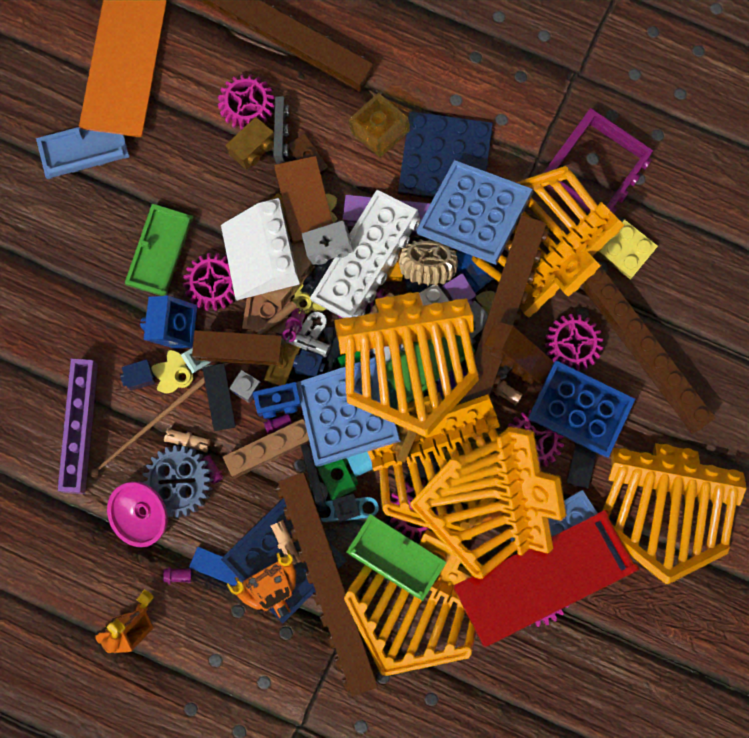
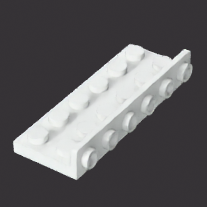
M376 190L350 232L354 252L349 253L343 258H334L310 297L311 301L342 318L364 315L368 303H372L375 299L377 288L385 282L388 270L396 264L399 252L408 244L411 232L418 228L420 224L418 210Z

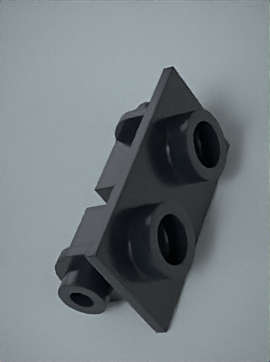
M333 259L328 260L324 264H315L310 276L304 280L300 292L310 294L309 297H311L333 262Z

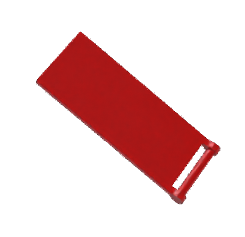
M607 510L552 536L553 550L549 553L529 548L523 555L516 554L502 561L482 579L471 576L454 585L453 588L483 647H488L640 570L637 563L634 564L612 525ZM601 521L626 569L621 571L595 523Z

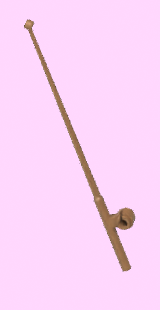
M291 301L256 332L260 335H265L266 332H269L297 308L296 304ZM204 377L100 466L93 468L91 476L98 477V471L205 384Z

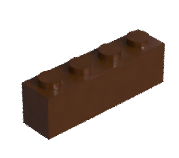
M495 321L484 344L491 350L490 354L502 359L501 363L512 368L513 373L522 376L524 382L534 385L535 382L543 385L553 361L514 326Z
M202 328L201 331H194L192 357L196 361L283 366L285 340L277 332H266V335H260L258 332L250 330L244 333H236L235 330L231 329L215 332L211 328Z

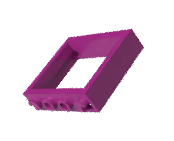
M590 108L543 173L558 169L590 125L640 158L606 206L614 214L617 210L614 207L617 201L622 203L629 193L626 191L627 187L630 184L634 186L640 178V175L637 173L641 168L645 170L652 161L649 156L653 150ZM559 181L578 205L589 214L590 209L578 193Z

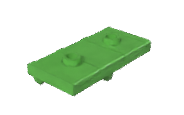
M155 204L151 205L125 280V285L156 295L167 296L193 216Z
M455 335L460 362H462L466 358L461 336ZM442 337L445 360L449 372L453 368L447 340L445 337ZM430 339L427 342L436 382L440 379L434 346ZM413 342L423 392L427 388L421 353L418 343ZM403 349L400 351L408 403L414 398L407 357ZM392 359L386 362L387 380L396 392Z
M372 514L369 515L347 550V553L422 601L447 563Z

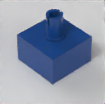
M171 296L148 297L146 317L141 319L142 322L146 323H140L141 328L145 330L143 340L170 348H193L197 305Z

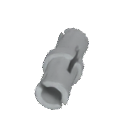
M297 333L296 339L293 342H289L290 336L285 341L287 344H292L303 348L304 351H311L323 357H327L331 344L313 339L311 335L305 336Z

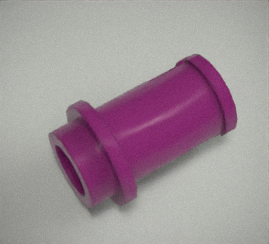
M289 414L272 420L268 418L266 422H263L268 435L292 424Z
M210 455L201 459V461L209 462L205 469H212V472L207 474L208 478H213L212 484H216L224 478L222 475L223 471H219Z
M169 567L164 569V582H168V584H171V582L191 583V568L171 569Z

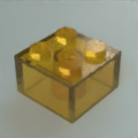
M380 93L376 94L348 119L351 133L379 158L410 132L408 117Z

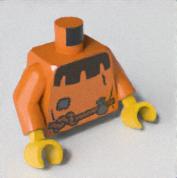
M287 549L288 555L286 557H280V554L277 553L279 561L242 582L238 577H235L237 585L232 587L228 583V588L243 603L256 610L263 609L266 611L273 607L279 618L291 612L285 599L291 597L292 591L296 588V570L290 551Z
M146 589L136 599L140 604L137 605L134 612L114 617L102 630L96 632V641L102 644L107 653L133 651L154 628L147 615V606L153 599V595Z

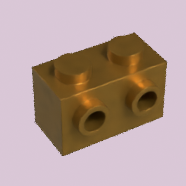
M255 117L226 144L229 155L247 170L251 166L256 165L260 157L274 147V132Z

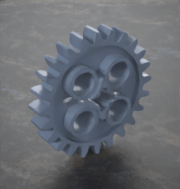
M176 445L173 447V450L170 447H165V453L158 451L159 458L151 457L154 464H146L150 471L149 473H143V475L148 478V481L142 483L152 487L160 495L166 506L168 517H173L174 514L176 517H182V514L190 516V510L198 512L197 505H205L202 498H210L206 494V490L213 489L211 486H208V482L213 481V478L207 477V474L211 473L212 469H205L209 462L201 461L203 455H195L196 450L190 449L188 451L186 446H182L181 450ZM189 464L191 472L189 475H186L185 467ZM166 466H169L170 473L166 477L164 469ZM196 479L194 483L160 484L161 480ZM188 486L192 490L190 497H187L185 494ZM167 488L171 491L168 499L165 497V490Z

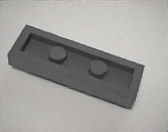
M275 97L274 159L276 164L285 163V157L289 156V145L286 144V137H289L290 130L289 124H286V117H290V105L286 104L284 97Z

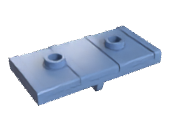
M77 127L36 138L47 179L130 157L125 137L120 134L83 130Z

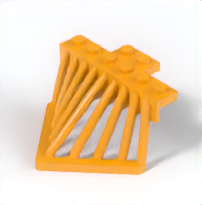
M567 166L516 182L533 189L570 231L566 235L532 197L530 198L527 206L542 222L547 223L546 226L561 242L557 245L547 235L543 243L551 252L547 255L540 247L538 248V250L542 251L539 259L540 262L538 264L533 263L531 270L535 271L532 283L526 284L524 291L528 292L525 304H520L519 306L522 312L529 318L549 298L553 297L559 288L568 297L577 291L580 285L601 266L592 256L599 252L624 226L602 202L597 205ZM568 180L590 209L588 215L559 181ZM551 185L579 218L580 223L578 225L543 188L544 186ZM523 211V216L531 218L525 211ZM516 225V227H515V229H514V231H513V234H514V235H515L516 230H517V227H518L517 225ZM509 239L505 247L510 251L512 241ZM501 254L498 262L504 267L507 258ZM475 256L472 257L471 260L479 268L498 282L500 281L502 273L485 260Z
M419 292L387 296L375 299L377 313L334 320L340 354H346L347 403L422 436H428L479 381L469 333L473 332V313L467 298L423 305ZM455 335L461 336L468 368V374L463 377ZM442 337H445L448 343L455 384L457 385L453 390H451ZM430 339L435 350L444 397L440 404L427 342ZM413 342L418 343L431 406V414L428 417ZM400 344H403L407 357L418 419L410 416L408 411L399 351ZM384 347H389L399 411L390 407ZM370 349H375L381 403L373 400L371 395ZM358 351L361 354L362 395L354 391L355 353Z
M438 392L437 394L440 404L443 400L440 395V392ZM489 394L456 405L428 436L416 434L406 459L416 496L423 490L416 456L420 457L428 482H430L436 475L429 452L433 451L441 470L447 464L442 447H447L452 459L454 456L459 455L456 442L460 443L464 453L467 454L473 451L468 439L470 437H473L476 441L478 448L486 445L482 433L486 432L492 442L497 440L499 435L496 428H499L500 425ZM429 396L423 398L428 417L431 414ZM415 401L407 403L408 411L417 414ZM393 444L368 451L373 470H379L381 501L385 515L430 528L409 507L402 462L396 460L395 451L392 449ZM489 453V454H487V455H485V456H482V458L491 455V453ZM391 465L394 468L400 505L391 503L388 467ZM491 486V487L481 488V489H479V490L489 489V488H496V487H498V486ZM484 498L478 504L476 500L467 501L470 509L494 503L496 498ZM461 502L452 504L455 512L464 510ZM445 505L436 506L439 516L448 514ZM487 514L469 518L468 521L467 519L458 521L459 524L454 522L448 523L446 526L452 533H459L481 524Z
M509 427L497 437V440L462 456H454L410 503L414 511L468 571L479 579H482L516 550L518 555H523L529 548L549 553L553 550L548 517L560 521L566 517L560 476L540 472L534 432L515 427ZM495 450H498V451H499V452H497V453H494V454H492V455H489V456H487V457H484V458H482V459H479V460H477V461H474V460H476V459H478V458H480V457H482V456H485V455H487V454H489V453H491V452H493V451H495ZM494 474L499 475V476L489 477V478H485V479H480V478L487 477V476L494 475ZM491 486H498V487H496V488H489V489L477 490V489L486 488V487H491ZM491 497L502 499V501L444 516H438L430 509L434 506ZM496 511L507 513L459 533H452L446 526L448 523ZM501 525H513L473 551L467 550L461 543L463 540ZM511 537H515V540L483 566L476 560Z
M655 443L652 455L646 452L640 453L626 448L619 449L613 447L611 453L612 468L608 479L614 482L602 511L607 510L609 515L611 514L622 484H628L614 528L630 556L662 582L670 584L728 554L736 505L740 506L746 491L744 472H739L735 469L718 468L714 465H702L699 461L698 451L690 448L683 449L669 444ZM637 486H641L642 495L630 539L623 533V528ZM652 489H656L657 499L648 550L646 552L639 546V541ZM670 492L671 510L664 565L656 560V552L666 494ZM681 495H684L685 509L677 565L673 567ZM695 497H697L699 508L691 553L692 558L687 560ZM711 500L713 507L705 546L706 551L701 553L708 502ZM723 502L727 507L720 544L715 546Z
M427 529L419 545L447 563L430 588L432 591L403 659L395 660L422 600L415 596L413 597L386 657L383 648L409 592L403 588L401 589L378 638L374 629L397 585L389 581L369 620L365 611L384 580V576L377 573L362 600L359 601L356 594L372 571L370 567L364 565L344 598L379 672L383 676L467 659L473 650L476 631L470 620L464 646L455 647L465 610L453 588L455 584L473 575L468 569L460 566L459 559L435 533ZM440 596H443L445 598L425 654L415 656ZM454 601L458 604L445 650L435 652Z

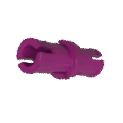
M296 308L292 312L291 317L287 319L286 328L282 333L285 341L290 336L289 342H293L296 339L297 333L302 330L303 320L306 317L303 309L299 314L300 308Z

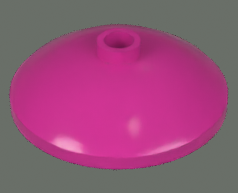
M132 481L120 485L110 495L107 505L108 520L113 531L121 540L132 546L146 547L157 542L163 536L168 522L167 510L162 498L152 487L141 482Z

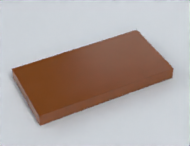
M316 156L274 165L293 244L304 242L302 233L333 224Z

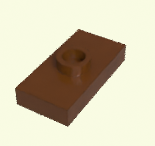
M305 134L288 144L289 150L296 160L316 156L320 174L328 170V166Z

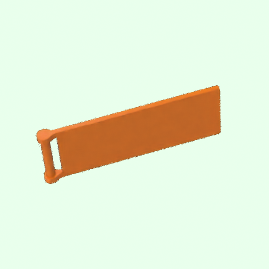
M103 0L79 123L80 129L135 137L143 136L167 0Z

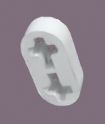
M320 312L311 313L303 323L299 334L306 336L310 332L313 339L317 340L326 327L325 316ZM314 318L317 320L318 318H321L320 321L322 325H317L314 328V330H312V319Z

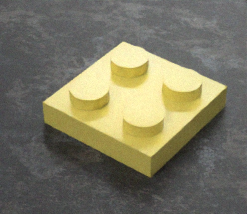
M624 220L622 222L624 226L620 229L619 233L613 236L597 254L627 278L631 279L658 246Z

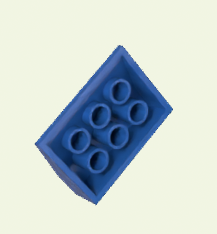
M555 361L540 389L528 420L609 458L635 399Z

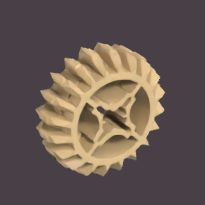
M420 239L419 242L412 241V244H406V247L402 249L399 265L401 274H404L405 278L410 279L412 283L418 282L419 285L426 284L428 286L429 284H434L437 286L438 283L445 284L446 281H451V278L455 276L458 260L456 251L452 250V247L436 241H423Z

